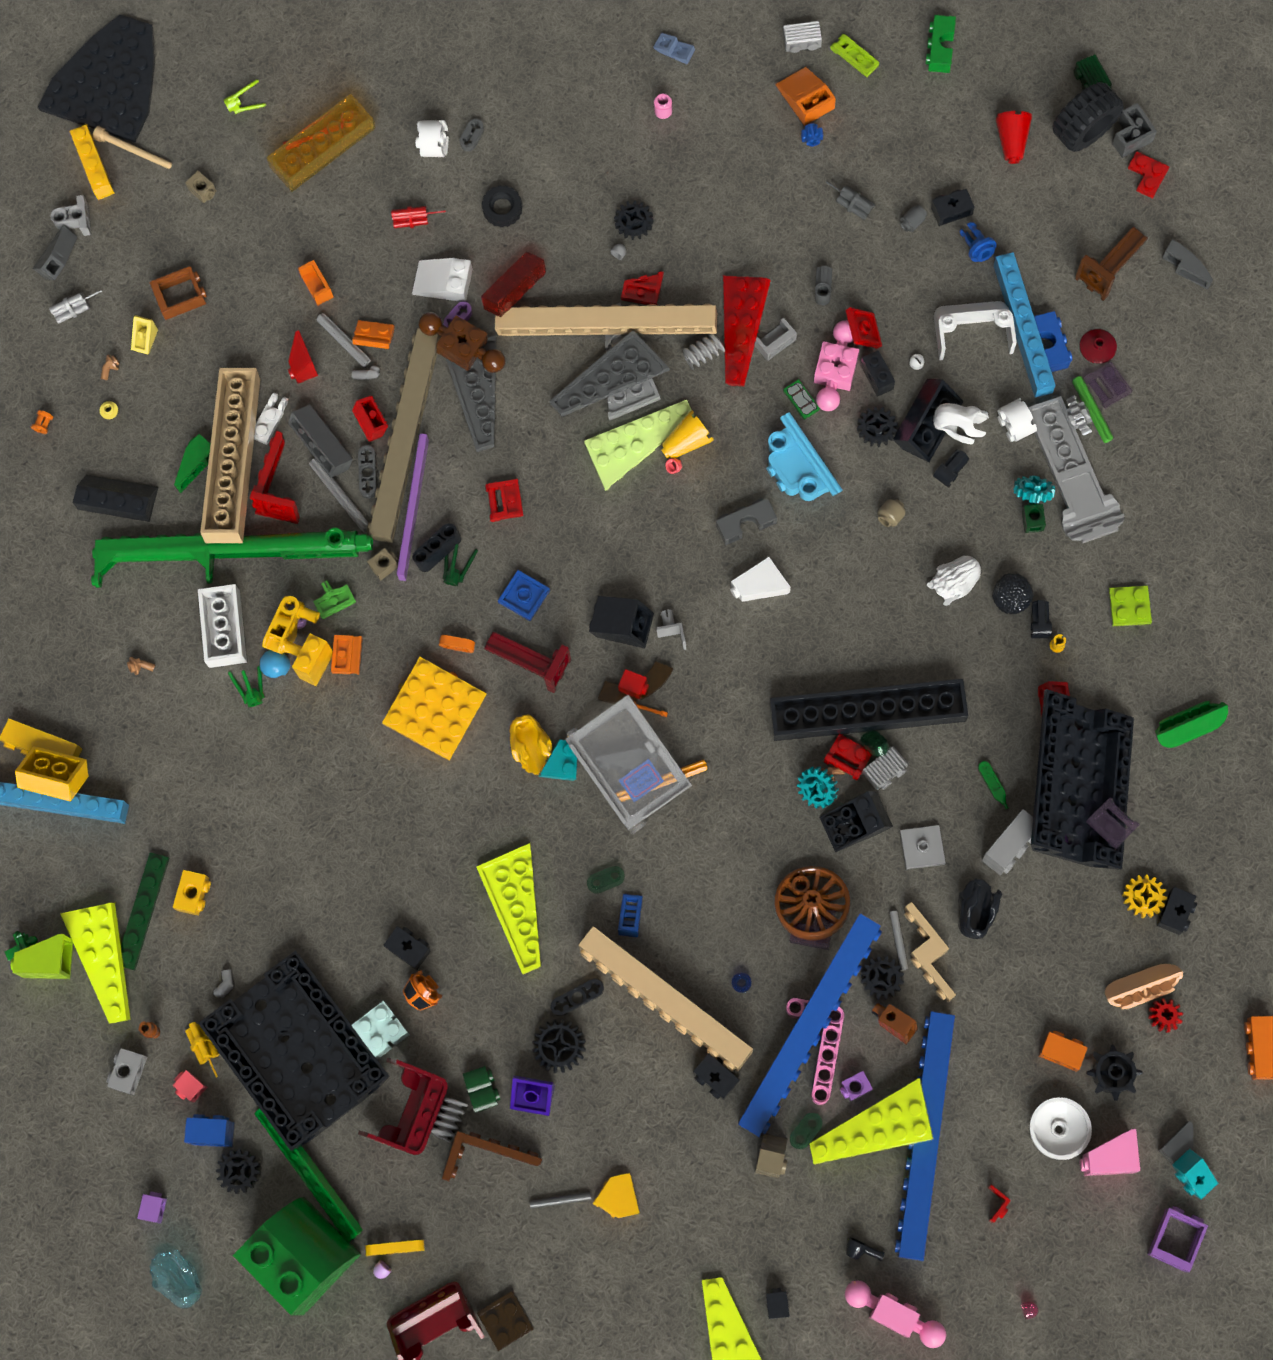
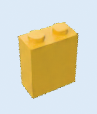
M311 633L308 635L292 665L299 679L317 686L332 658L333 651L328 642Z

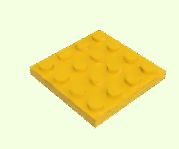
M419 657L382 724L450 761L487 693Z

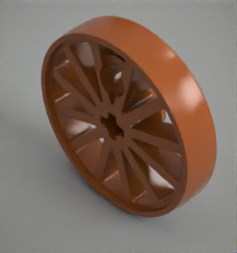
M817 866L802 867L789 873L779 884L775 894V910L782 926L793 936L811 941L822 940L838 932L846 922L850 910V895L844 881L831 870ZM815 875L812 890H810V882L805 876ZM820 877L829 879L828 883L818 891ZM802 884L806 888L804 890H798L796 886ZM834 884L840 888L838 892L825 895ZM788 888L797 898L783 896L782 894ZM842 897L845 899V905L828 903ZM781 902L796 905L785 910L780 909ZM826 910L843 912L840 919H837ZM800 912L791 923H788L784 918ZM808 914L805 931L797 929L796 926ZM813 914L819 926V932H810ZM820 914L834 925L825 929Z

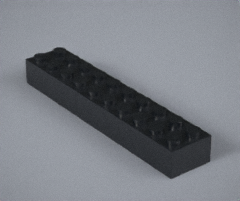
M964 679L770 698L774 741L966 722L968 719Z

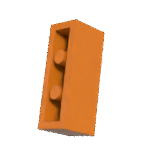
M1273 1016L1249 1017L1247 1022L1244 1023L1245 1034H1248L1249 1042L1246 1043V1052L1250 1054L1251 1061L1248 1063V1074L1252 1075V1080L1273 1079Z

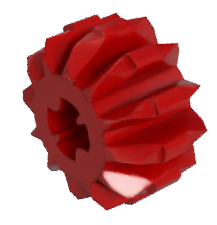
M1162 998L1161 1004L1155 1001L1153 1003L1155 1007L1149 1008V1011L1154 1014L1149 1015L1148 1019H1155L1151 1026L1154 1027L1158 1024L1159 1032L1164 1028L1166 1033H1169L1171 1028L1176 1030L1178 1029L1177 1024L1183 1022L1178 1018L1183 1015V1012H1177L1180 1005L1172 1006L1174 1003L1172 999L1167 1004L1166 999ZM1162 1013L1170 1014V1017L1166 1020V1017H1162Z

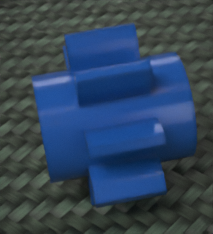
M808 124L804 127L805 130H801L802 142H806L808 146H816L820 144V140H823V129L818 128L817 124Z

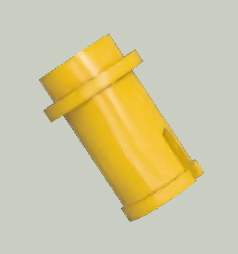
M1062 634L1056 635L1050 642V649L1055 653H1060L1065 648L1066 638L1065 636L1062 638Z

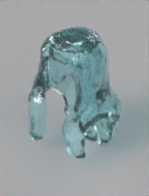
M172 1250L173 1254L169 1251L157 1254L154 1259H151V1265L149 1266L153 1288L179 1308L187 1309L193 1306L202 1294V1287L193 1265L185 1260L178 1250Z

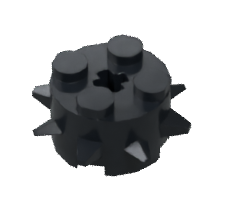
M1111 1045L1110 1051L1105 1055L1093 1053L1096 1062L1093 1069L1086 1071V1074L1093 1076L1094 1082L1097 1085L1095 1089L1096 1094L1104 1091L1105 1093L1112 1094L1114 1101H1118L1119 1094L1125 1090L1136 1093L1133 1082L1136 1080V1076L1143 1074V1071L1136 1069L1135 1063L1132 1061L1133 1052L1125 1055L1123 1052H1118L1115 1045ZM1113 1068H1115V1071H1118V1075L1115 1077L1110 1073Z

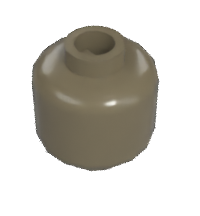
M888 499L878 509L877 515L882 525L885 527H895L904 518L906 512L904 504L900 500Z

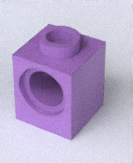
M864 1071L842 1081L840 1091L845 1099L849 1098L851 1102L872 1091L873 1088ZM857 1082L860 1085V1091L852 1092L849 1088L850 1083Z
M150 1191L149 1195L143 1194L137 1219L161 1223L167 1199L161 1198V1193Z

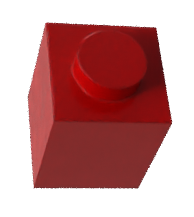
M625 669L618 685L620 692L640 699L642 694L646 695L649 688L647 677Z

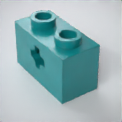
M1191 1149L1186 1151L1172 1164L1177 1172L1175 1176L1180 1182L1185 1184L1183 1188L1190 1196L1195 1195L1201 1200L1219 1184L1203 1158Z

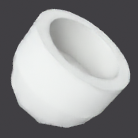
M914 354L911 356L909 364L911 368L919 370L924 366L925 361L922 355Z

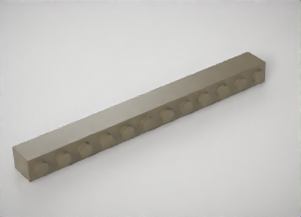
M417 328L416 334H413L412 337L413 349L408 354L409 366L404 370L405 383L400 387L401 400L396 404L397 416L392 421L393 433L388 438L387 445L389 450L388 453H385L383 460L385 467L384 470H381L379 476L381 484L380 488L377 487L376 505L372 506L371 516L373 517L367 526V533L372 535L373 540L388 543H393L438 354L436 344L441 337L437 334L427 336L421 332L420 328Z

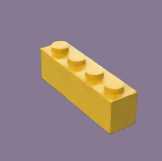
M87 125L70 130L97 199L99 200L114 194Z
M9 718L0 735V741L4 743L3 746L13 751L15 748L20 749V753L23 755H27L33 746L79 757L82 748L75 743Z

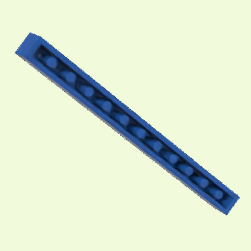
M862 914L858 915L738 1125L758 1137L761 1133L765 1135L771 1125L768 1123L771 1115L774 1117L777 1115L781 1107L778 1105L781 1098L786 1099L791 1090L788 1087L792 1080L796 1082L801 1071L798 1069L801 1063H807L811 1056V1053L808 1051L812 1045L816 1047L822 1037L819 1035L822 1027L826 1029L829 1025L831 1011L834 1010L836 1012L842 1001L839 998L842 992L845 994L848 992L852 985L849 980L852 975L857 976L862 967L859 965L862 958L867 959L872 950L869 947L873 940L877 941L882 931L879 930L881 925Z
M930 1012L929 1017L925 1016L924 1028L927 1029V1036L922 1038L921 1048H924L925 1051L924 1056H920L919 1068H922V1074L917 1079L920 1078L933 1139L908 1145V1149H912L911 1158L907 1157L905 1169L909 1170L908 1178H904L903 1190H906V1197L901 1199L900 1211L904 1212L903 1219H899L897 1228L901 1235L900 1240H896L895 1252L898 1253L900 1258L924 1261L955 1015Z

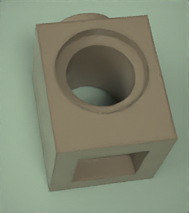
M199 171L185 182L188 190L203 203L211 200L215 195L216 189L213 183Z
M385 548L367 561L369 567L380 581L398 568L396 562L398 558L392 551L388 552ZM382 561H389L386 566H380Z

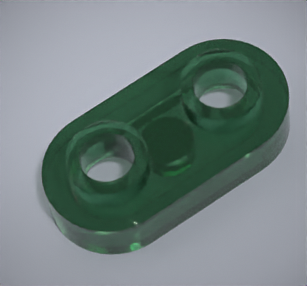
M874 730L866 732L860 739L863 747L873 756H884L890 748L886 738Z
M612 866L592 874L587 880V887L594 894H600L615 888L624 882V871L618 866ZM613 873H618L619 876L618 878L613 879L611 875ZM599 880L600 885L594 886L593 882Z
M806 1114L791 1133L790 1144L793 1148L797 1150L805 1149L820 1131L823 1122L818 1114ZM810 1120H814L816 1122V1126L810 1127L808 1125V1122ZM802 1136L804 1141L797 1143L796 1137Z

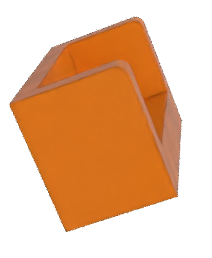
M314 260L298 268L301 278L317 306L334 298L329 285Z

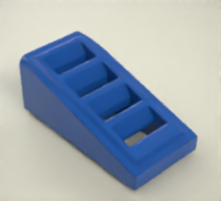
M623 894L618 934L620 936L638 937L643 896ZM626 902L637 903V906L626 905ZM625 910H633L636 913H627ZM632 918L635 919V921H626L624 919Z

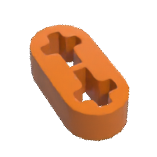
M441 635L439 646L442 648L468 653L474 652L476 644L472 640L449 635Z

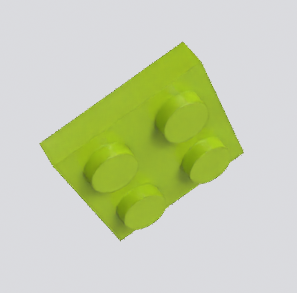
M1148 586L1109 588L1112 626L1152 623Z

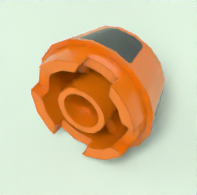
M421 970L411 974L403 988V994L407 1002L419 1011L437 1005L438 1001L442 998V994L437 992L439 988L437 983L431 976H423Z

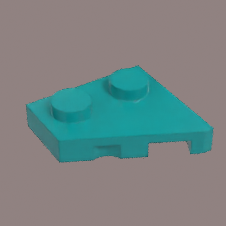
M558 740L551 755L547 758L546 764L539 772V777L575 781L577 757L566 740Z

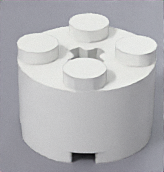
M418 121L419 137H416V147L420 148V156L445 157L448 153L449 136H446L445 131H448L446 121Z
M1021 398L999 408V416L997 418L1002 427L1006 426L1008 430L1006 435L1010 442H1016L1037 431L1036 424H1031L1032 414L1025 402H1021Z

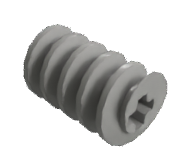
M709 334L708 338H702V342L696 341V346L691 344L689 349L684 348L683 354L690 368L694 370L693 364L700 367V360L705 364V357L712 360V353L719 356L718 350L720 349L724 353L725 349L717 336Z
M444 1098L443 1101L447 1106L441 1105L440 1109L444 1113H438L437 1116L441 1121H435L434 1124L437 1128H432L431 1132L436 1137L452 1143L448 1139V1137H455L451 1130L459 1129L455 1121L462 1122L458 1115L465 1114L466 1112L462 1107H468L469 1105L454 1098Z

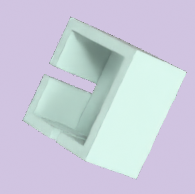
M384 1001L352 1024V1027L377 1059L392 1049L388 1042L391 1041L396 1046L410 1035Z

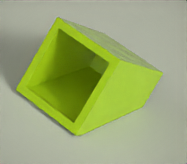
M58 934L15 952L10 964L11 970H13L12 973L22 978L70 979L73 951L72 939L64 934Z

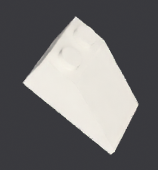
M457 258L419 261L412 295L466 302L473 270L471 261Z

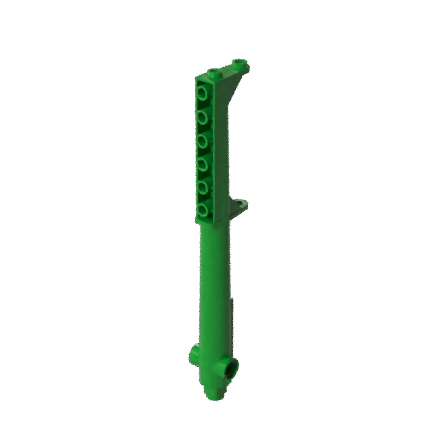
M331 528L328 531L248 535L243 537V543H205L201 533H196L194 536L176 534L175 537L157 535L154 538L144 535L138 536V538L122 536L120 539L102 537L101 540H95V548L92 550L95 568L94 575L91 577L92 586L101 588L103 576L118 562L198 561L206 569L207 584H212L214 559L283 557L286 560L359 557V552L373 550L372 535L358 534L357 530L342 531L339 528Z

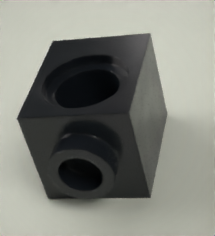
M782 1288L770 1289V1293L766 1294L768 1318L790 1317L787 1292H782Z

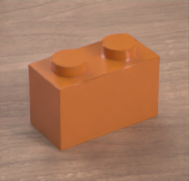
M1058 1031L1047 1033L1039 1057L1073 1071H1079L1088 1047L1083 1046L1084 1043L1080 1040L1072 1038L1071 1041L1064 1038L1065 1035Z

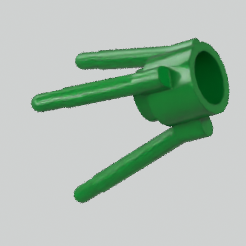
M260 666L257 667L258 691L256 688L251 689L245 670L241 671L247 687L245 693L232 672H228L232 682L243 698L244 704H247L248 707L262 704V699L265 698Z

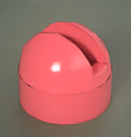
M677 458L669 459L666 462V470L670 474L678 473L682 468V463Z

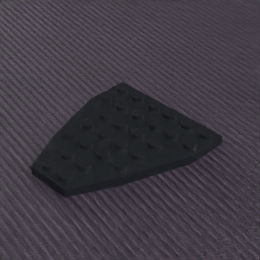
M121 14L93 35L52 77L37 107L39 111L81 125H87V127L92 129L100 126L106 129L105 131L110 135L135 143L150 113L155 67L153 26Z

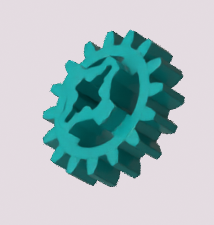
M1022 476V479L1017 478V481L1014 482L1013 493L1017 494V497H1022V500L1027 499L1032 503H1039V501L1046 503L1047 500L1051 501L1054 498L1055 485H1052V482H1047V479H1040L1038 476H1029V478Z
M812 766L802 772V775L798 777L800 782L797 784V787L801 788L798 794L804 795L802 800L807 799L808 805L814 804L816 809L819 806L823 809L827 805L832 804L838 796L836 792L839 791V788L834 786L838 782L832 780L834 775H828V769L821 771L820 766L816 769Z

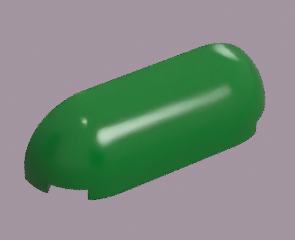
M1205 701L1167 717L1159 722V727L1155 730L1157 740L1162 746L1173 748L1212 732L1225 722L1228 715V705L1224 702L1210 704V701Z

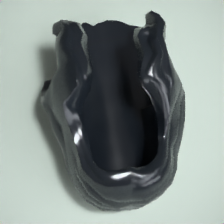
M975 878L973 881H969L965 889L958 896L960 904L958 927L962 935L972 939H981L986 936L999 911L1000 899L1002 897V892L999 889L996 893L992 894L991 886L982 879L978 880Z

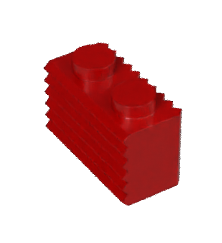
M373 396L357 400L352 410L369 442L383 437L388 427V424L384 421L385 418L381 415L382 412L379 411L380 409H378L376 402H374L375 400L372 399Z

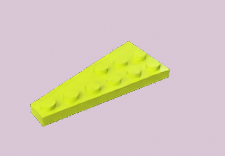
M529 843L476 867L522 974L541 967L531 844Z
M115 903L60 913L108 1022L117 1023L131 1020Z
M920 1078L809 1143L813 1164L932 1140L933 1134Z
M723 1278L702 1280L712 1360H761Z

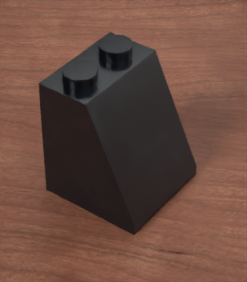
M598 596L597 602L594 605L593 618L589 624V632L597 638L645 649L654 612L638 599Z

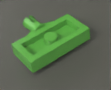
M328 580L325 583H321L326 593L321 598L313 601L318 612H320L322 620L356 603L348 585L339 589H332Z

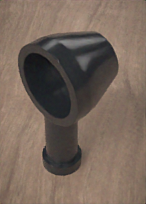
M849 1237L846 1255L858 1260L865 1253L878 1259L880 1262L883 1260L884 1251L876 1250L855 1238Z

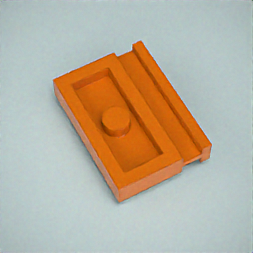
M358 320L352 339L353 344L389 349L394 334V325Z
M334 635L332 674H360L362 636Z

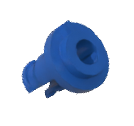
M974 222L967 223V226L977 238L973 240L968 232L965 233L964 230H960V235L965 238V242L970 247V259L973 262L988 260L995 252L997 246L995 240L991 237L985 238L982 232L976 228L977 225Z

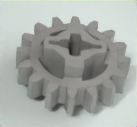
M1075 395L1067 398L1069 408L1066 411L1075 430L1079 428L1082 435L1091 433L1090 422H1093L1084 401L1079 402Z

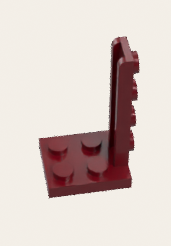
M492 632L484 647V650L543 677L547 690L555 693L559 680L563 678L564 671L568 663L571 662L569 648L561 645L560 649H556L552 659L495 632Z

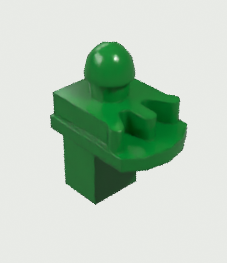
M14 932L13 937L17 945L5 951L8 961L14 958L15 952L37 944V937H29L24 932Z

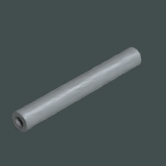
M891 911L890 917L899 964L901 966L900 969L901 971L908 970L898 912Z

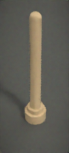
M97 126L93 132L92 137L98 142L107 141L167 169L172 167L171 162L109 135L105 131L106 129Z

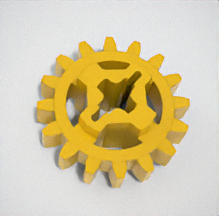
M1138 875L1136 881L1131 879L1129 881L1131 885L1127 884L1124 887L1128 892L1122 894V896L1127 897L1123 903L1130 905L1127 910L1133 909L1134 916L1141 913V918H1144L1146 914H1148L1149 918H1152L1153 912L1159 914V908L1165 907L1162 901H1166L1167 897L1162 894L1166 892V889L1160 888L1162 882L1155 883L1156 877L1149 880L1148 875H1145L1143 879ZM1141 884L1140 890L1133 891L1135 886ZM1144 891L1146 893V896L1149 897L1146 901L1144 900V897L1141 896L1144 893ZM1150 902H1157L1154 907L1148 909Z

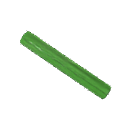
M1082 376L1074 378L1072 383L1081 400L1084 401L1101 439L1104 443L1113 440V435Z

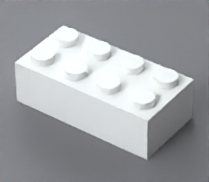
M236 584L198 589L204 662L209 668L247 663L240 590Z

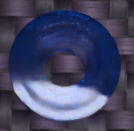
M737 973L732 978V987L735 991L744 993L750 989L752 982L746 973ZM740 979L745 981L744 986L738 985Z

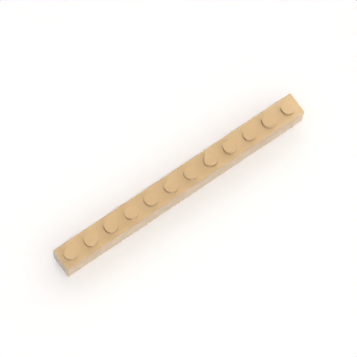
M632 304L629 306L611 305L610 307H603L601 305L566 307L558 305L556 307L521 306L520 308L503 306L502 308H496L495 330L501 336L628 335L633 330L636 334H717L716 305L712 304L698 306L693 304H685L684 306H676L674 304L638 306Z

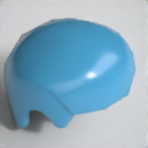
M268 650L260 658V670L265 676L270 678L286 675L291 667L290 658L286 653L279 654Z

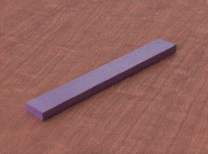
M427 434L419 435L397 569L398 579L406 581L429 444Z

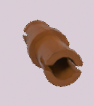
M146 1021L140 1023L139 1031L143 1036L155 1039L160 1035V1029L155 1023H146Z

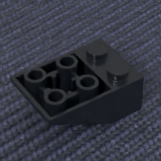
M868 791L819 817L835 852L876 836L893 827L876 791Z

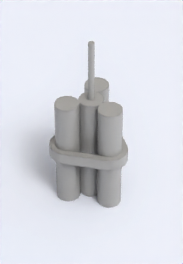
M102 290L87 297L84 296L83 292L70 298L66 297L62 302L49 307V310L54 315L58 324L72 317L76 318L78 314L90 309L86 299L102 292Z

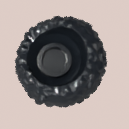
M1017 573L1004 574L997 581L992 592L994 603L999 610L1006 614L1023 612L1029 607L1034 597L1028 579Z

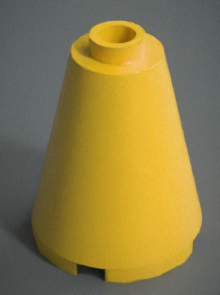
M693 410L684 417L662 443L664 448L661 451L667 459L669 457L677 458L714 441L713 437L709 439L706 436L709 435V432L697 416L692 417L694 414Z

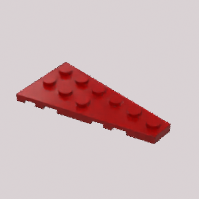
M723 276L725 383L728 385L742 387L745 385L771 282L768 278Z

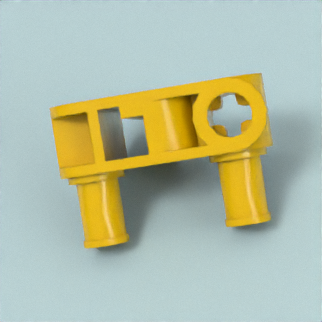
M284 596L266 632L262 646L279 654L289 653L298 656L303 646L294 643L297 637V623L300 618L316 624L320 612L306 608L303 602L298 601L293 596ZM294 605L295 608L289 611L288 608Z

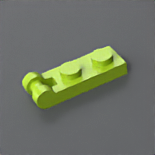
M842 34L838 38L839 40L830 46L834 53L840 55L866 77L879 66V61L845 34Z

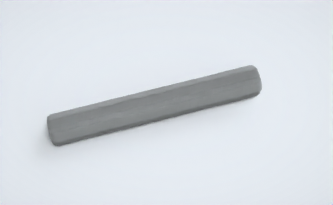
M325 313L319 314L316 319L317 322L362 367L368 366L371 361L370 358L357 345H354L353 341Z

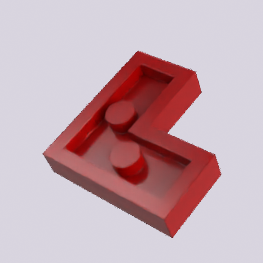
M1136 152L1128 169L1144 176L1136 191L1152 199L1170 168L1139 152Z

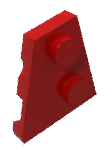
M660 271L656 275L648 277L644 275L638 279L625 280L621 300L645 305H657L664 272Z

